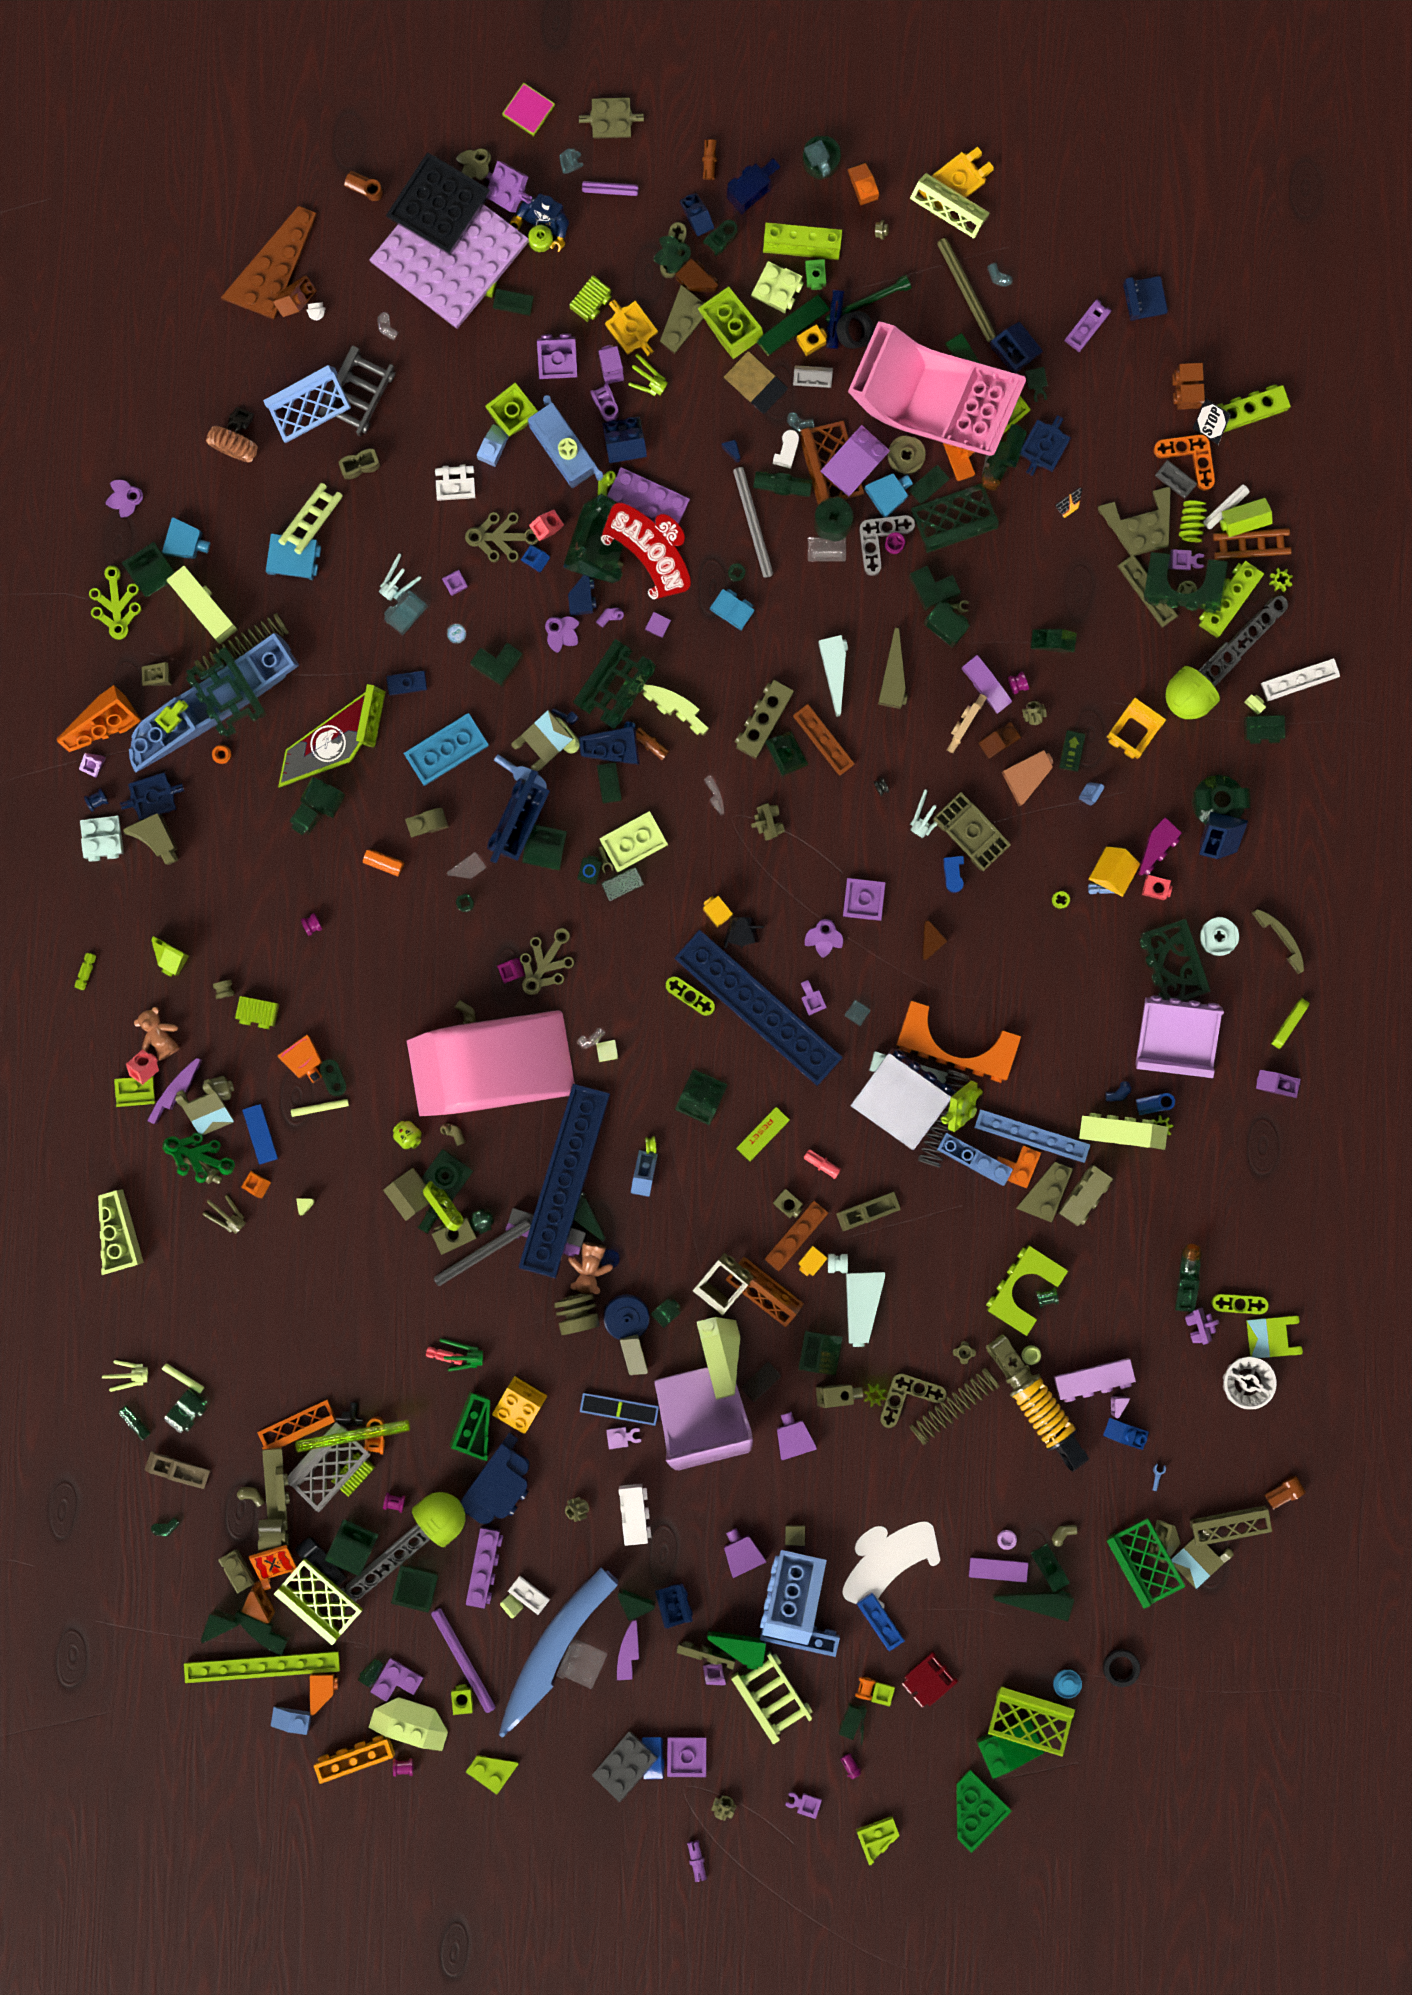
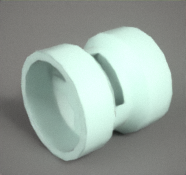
M828 1254V1273H834L835 1271L847 1273L848 1254H841L840 1256Z

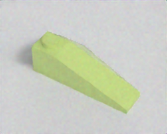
M719 1317L698 1321L697 1326L716 1400L733 1396L736 1390L737 1364L741 1341L736 1320Z

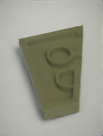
M682 285L660 340V343L674 354H676L704 319L698 310L704 303Z

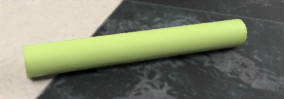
M348 1099L295 1108L291 1109V1115L294 1117L349 1106Z

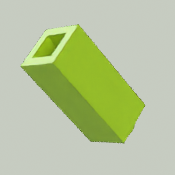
M1266 498L1222 511V520H1220L1222 531L1226 530L1228 537L1273 524L1272 511Z

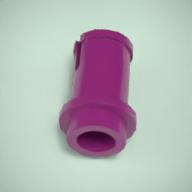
M851 1753L840 1758L848 1772V1777L854 1779L861 1775V1768L857 1767Z

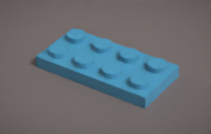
M467 713L409 749L404 755L422 784L426 786L489 745L470 714Z

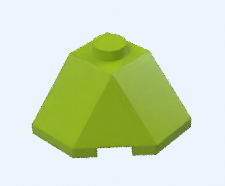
M153 936L151 940L158 966L163 968L161 972L170 977L173 974L178 976L189 956Z

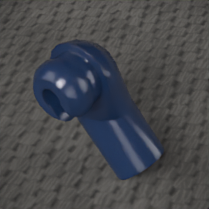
M1123 1081L1116 1092H1105L1106 1101H1123L1131 1092L1130 1083Z

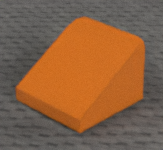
M250 1171L241 1188L258 1198H263L271 1182Z

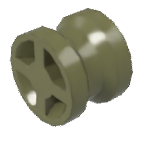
M1184 581L1178 586L1176 594L1180 600L1190 601L1197 594V586L1192 581Z
M231 980L212 984L213 988L216 989V999L235 995L231 989Z

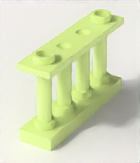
M769 1651L767 1652L769 1660L763 1663V1667H758V1669H754L745 1676H740L737 1672L731 1676V1680L771 1742L775 1744L780 1741L778 1736L781 1734L780 1731L803 1716H806L809 1721L812 1720L811 1713L813 1711L808 1703L804 1704L782 1671L779 1666L781 1661L776 1653L772 1655ZM774 1666L780 1676L756 1692H750L747 1688L749 1682ZM785 1683L790 1693L769 1707L761 1709L757 1703L760 1701L759 1699ZM795 1699L801 1709L780 1723L771 1725L768 1720L770 1715Z

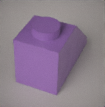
M1260 1070L1256 1089L1297 1098L1301 1079Z

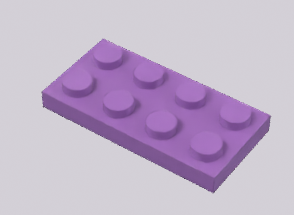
M621 467L605 503L611 506L616 503L627 504L643 513L654 523L657 515L666 514L679 524L690 499Z

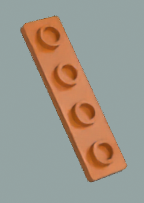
M943 443L957 481L973 477L975 472L969 457L975 452Z

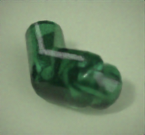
M173 1517L168 1524L155 1523L151 1526V1532L155 1536H169L179 1526L180 1522Z

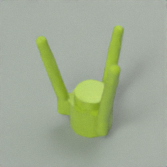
M636 354V357L655 376L651 377L633 365L632 368L651 381L649 384L651 389L631 382L628 385L648 392L653 396L656 393L661 396L668 385V382L665 381L666 378L661 376L644 358Z

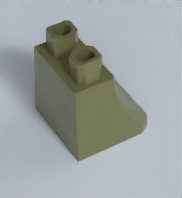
M154 814L123 829L126 835L133 836L148 845L157 857H162L165 864L170 865L179 860L175 853V850L178 849L162 814Z

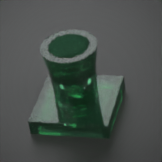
M442 1149L422 1176V1180L426 1185L432 1181L437 1188L443 1189L450 1200L453 1201L474 1171ZM444 1172H447L449 1174V1178L447 1180L442 1178V1174Z

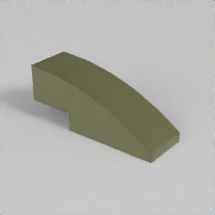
M892 1192L838 1212L836 1215L842 1231H846L901 1209L895 1193Z

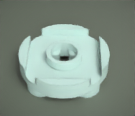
M1223 917L1209 920L1203 925L1200 932V942L1204 950L1215 956L1229 954L1234 950L1239 941L1237 927ZM1217 931H1220L1225 936L1221 939V942L1214 938V935H1217Z

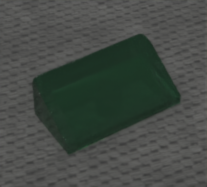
M636 867L601 883L609 901L644 885Z

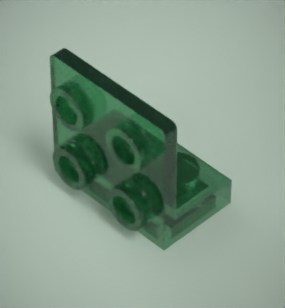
M692 1070L675 1110L710 1125L727 1088V1084L699 1071Z

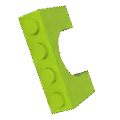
M1030 1246L1022 1247L1017 1255L1019 1260L1016 1264L1012 1263L1007 1271L1008 1277L1006 1280L1002 1279L996 1289L999 1291L996 1296H991L986 1303V1306H988L987 1311L1026 1336L1037 1319L1021 1310L1015 1304L1012 1297V1289L1015 1282L1023 1275L1037 1274L1058 1287L1068 1270Z

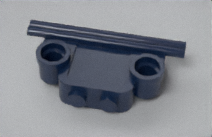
M531 770L527 781L519 778L515 783L511 793L512 797L506 806L496 831L493 832L488 841L487 849L494 851L490 859L493 863H497L500 854L518 861L550 792L533 783L538 774L535 770Z
M511 1433L507 1435L460 1501L465 1514H468L481 1524L490 1523L495 1516L498 1518H505L508 1514L512 1516L518 1508L515 1505L519 1499L523 1501L529 1492L526 1489L528 1481L523 1475L528 1472L530 1464L525 1456L518 1454L512 1449L519 1439Z

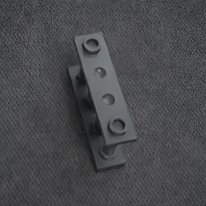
M352 345L337 375L342 389L346 382H351L375 395L369 404L346 393L343 389L348 402L365 410L366 413L362 421L344 412L335 417L357 427L356 433L361 437L363 433H367L370 427L369 420L388 382L391 383L396 372H394L395 368L391 364L385 370L361 358L359 348ZM354 365H360L382 376L383 379L379 387L353 375L351 371ZM333 383V385H332V387H331V389H330V391H329V392H331V393H333L334 388H335V384H334V383ZM327 395L323 403L324 405L329 406L332 395ZM336 397V398H335V401H334V404H333V408H336V406H334V405H335L337 399L341 400V398H339V397ZM321 407L318 413L321 418L326 415L328 408Z

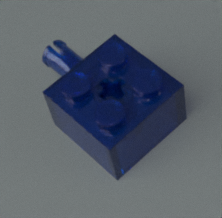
M772 158L762 168L757 164H754L752 167L749 165L742 171V176L738 179L735 177L728 183L727 199L741 215L770 191L771 180L768 177L780 168L779 164Z

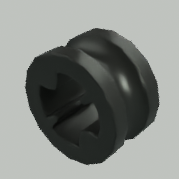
M882 777L879 781H873L880 796H883L884 792L889 793V789Z

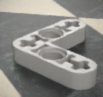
M905 515L869 519L861 523L859 531L863 565L868 575L875 576L881 570L878 537L888 536L894 532L901 535L912 532L915 527L912 517ZM896 520H898V524H903L904 520L911 523L907 530L904 526L898 527L899 531H895ZM884 522L892 524L893 528L890 532L883 531L882 524ZM876 523H879L878 529L880 533H876L877 529L871 530L870 534H867V531H863L866 524H869L870 527H876ZM867 543H873L876 546V550L873 553H868L865 550ZM877 555V558H874L873 561L874 565H878V567L872 572L870 568H867L870 565V558L866 559V556L873 557Z

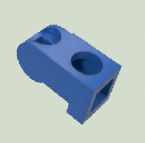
M963 856L944 858L946 888L951 893H957L963 888L964 884L959 871V865L964 864Z

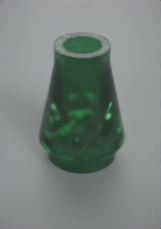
M374 1658L358 1674L360 1676L357 1680L371 1688L372 1685H375L384 1664Z

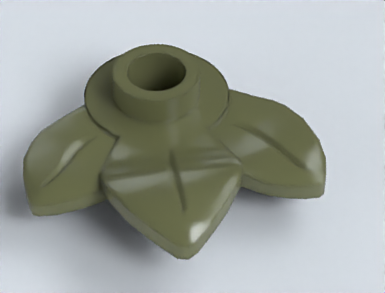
M482 148L476 151L467 150L458 155L456 160L464 165L462 169L463 174L472 179L476 176L481 181L489 173L488 165L491 162V154L488 150Z

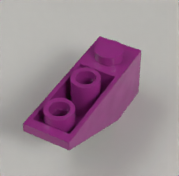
M1163 818L1149 834L1138 871L1140 876L1144 873L1148 875L1155 868L1153 866L1154 862L1157 859L1161 861L1168 854L1166 852L1170 845L1174 847L1181 840L1179 836L1182 833L1166 818Z

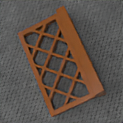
M844 421L811 429H802L798 433L819 507L864 494L862 484L857 487L858 491L853 492L849 497L846 494L842 495L843 491L841 490L838 496L831 498L829 493L831 485L836 488L838 487L821 472L823 469L821 463L825 466L832 456L836 454L835 450L838 445L843 446L849 439ZM840 426L842 435L838 439L831 435L830 432L832 428ZM820 432L825 435L822 443L814 440L813 433ZM827 437L837 442L833 451L823 445ZM821 448L830 453L827 462L819 458L818 453Z

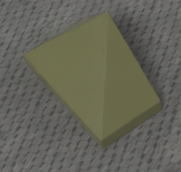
M164 662L142 667V686L172 685L168 663Z
M1157 1520L1155 1531L1171 1557L1181 1544L1174 1525ZM1152 1542L1149 1552L1158 1554L1160 1549L1158 1544ZM1148 1555V1557L1153 1558L1155 1560L1157 1559L1156 1557ZM1158 1559V1561H1160V1562H1163V1563H1166V1562H1167V1561H1165V1560Z

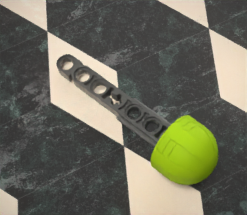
M1283 596L1271 598L1264 605L1265 608L1259 610L1198 671L1189 666L1181 668L1170 680L1166 689L1167 704L1175 715L1183 719H1197L1206 715L1220 701V696L1215 686L1241 660L1240 657L1270 628L1276 618H1279L1287 610L1288 601ZM1277 599L1282 602L1280 610H1277L1274 606ZM1263 613L1269 615L1268 623L1262 621ZM1251 626H1255L1257 629L1255 636L1249 634ZM1244 640L1241 644L1242 647L1238 648V641ZM1225 652L1231 654V660L1228 663L1223 659ZM1213 665H1216L1219 670L1216 676L1212 675L1210 671Z
M436 1492L426 1496L412 1508V1514L417 1524L347 1583L346 1588L341 1590L356 1602V1600L362 1598L430 1539L437 1545L445 1547L460 1534L464 1527L465 1511L461 1502L453 1495L444 1492ZM413 1537H417V1538H418V1541H417V1542H415V1543H409V1540H410L411 1538H413ZM397 1550H404L403 1554L399 1556L394 1555ZM369 1574L375 1575L372 1580L365 1579ZM353 1587H361L358 1592L351 1591ZM337 1594L333 1596V1602H337L339 1600V1596ZM334 1606L336 1610L341 1611L340 1606ZM344 1606L345 1611L349 1609L351 1606Z

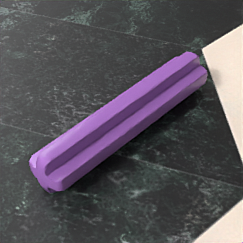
M583 181L582 192L637 196L638 185Z

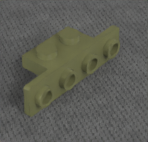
M282 1448L263 1449L268 1519H287L286 1504L290 1503L289 1492H285V1485H288V1475L284 1474Z

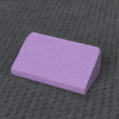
M1112 1396L1111 1415L1119 1418L1130 1398L1127 1396Z

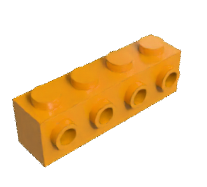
M379 1735L372 1738L373 1741L367 1744L365 1741L355 1744L353 1749L347 1750V1748L336 1751V1755L331 1757L326 1754L317 1758L318 1761L315 1762L314 1769L319 1783L322 1784L393 1758L395 1752L390 1738Z

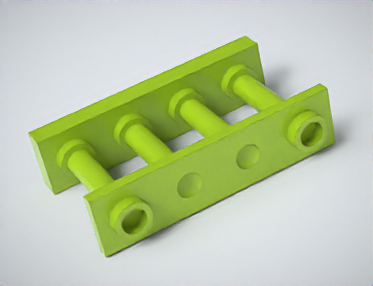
M766 223L763 253L839 260L842 230Z

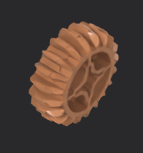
M213 426L208 432L206 442L221 453L244 462H252L253 458H255L258 447L248 438L220 426Z

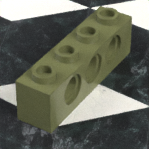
M773 680L772 684L768 682L763 691L765 693L763 700L759 699L754 707V710H756L754 716H749L744 724L747 727L745 732H740L735 740V743H737L736 749L754 759H757L794 693L793 690ZM774 697L778 700V704L775 707H771L767 704V700ZM766 714L769 720L767 723L762 724L758 721V716ZM757 731L759 738L751 740L748 736L749 732Z

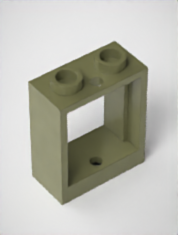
M723 1253L697 1284L693 1292L723 1315L749 1285L754 1276L746 1268L741 1267L733 1257ZM720 1265L742 1282L729 1299L707 1282Z

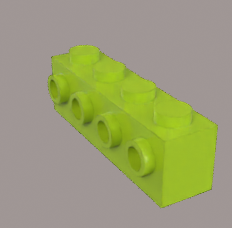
M1247 561L1242 565L1238 563L1232 572L1235 574L1231 580L1227 579L1221 588L1224 590L1221 595H1215L1210 602L1213 605L1209 611L1205 609L1199 618L1202 620L1199 626L1216 638L1222 634L1264 575V573Z

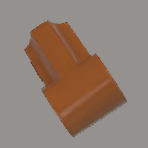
M353 171L348 173L344 183L345 187L368 197L371 201H378L382 198L383 189L377 180L369 179ZM372 187L378 188L377 192L373 194L369 193V190Z
M1297 1475L1286 1479L1281 1483L1282 1485L1264 1494L1272 1509L1283 1505L1289 1500L1298 1499L1306 1493Z

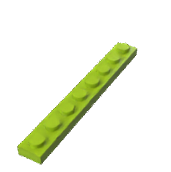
M339 1651L184 1663L185 1683L340 1672Z

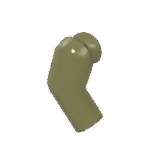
M444 1123L440 1127V1132L443 1135L454 1137L457 1146L466 1143L459 1126L452 1123Z

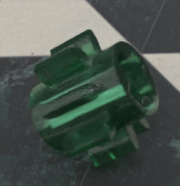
M484 1209L472 1213L473 1217L470 1219V1225L474 1231H479L482 1234L492 1230L491 1225H493L494 1219L490 1212H484Z

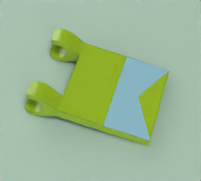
M1297 1315L1246 1320L1250 1357L1266 1358L1301 1355L1303 1353L1301 1346L1288 1347L1286 1325L1298 1324L1300 1321Z

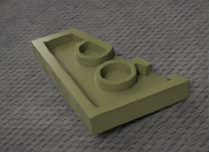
M1054 1162L1016 1209L1052 1223L1073 1169Z
M683 1641V1644L678 1643L677 1653L699 1660H703L704 1657L712 1664L726 1663L727 1668L732 1670L734 1668L735 1658L723 1650L718 1653L708 1646L698 1648L694 1647V1643Z

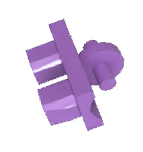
M1202 1307L1185 1316L1188 1326L1197 1324L1199 1331L1190 1333L1193 1343H1203L1204 1345L1212 1341L1211 1334L1216 1333L1214 1325L1219 1324L1218 1319L1213 1320L1211 1314L1205 1315Z

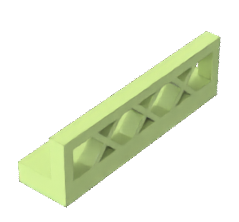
M927 173L918 181L910 197L911 200L972 238L976 237L982 224L990 214ZM919 189L926 193L928 199H922L917 196ZM934 201L941 202L944 209L936 208ZM950 211L957 212L960 219L952 218ZM966 221H971L977 225L974 231L967 227Z

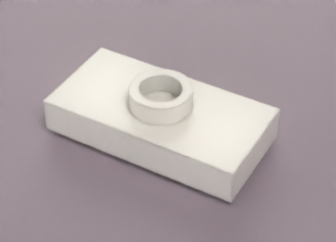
M521 1576L517 1578L508 1590L510 1594L537 1615H539L550 1600V1598Z

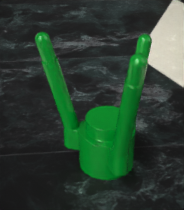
M443 1338L440 1339L442 1343L471 1351L467 1352V1356H444V1360H465L467 1363H471L450 1367L448 1371L482 1366L483 1350Z

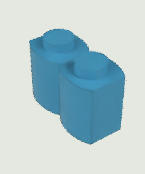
M722 589L710 610L742 631L754 613L753 605L745 599L743 601L737 599V594L732 590L727 589L726 591Z

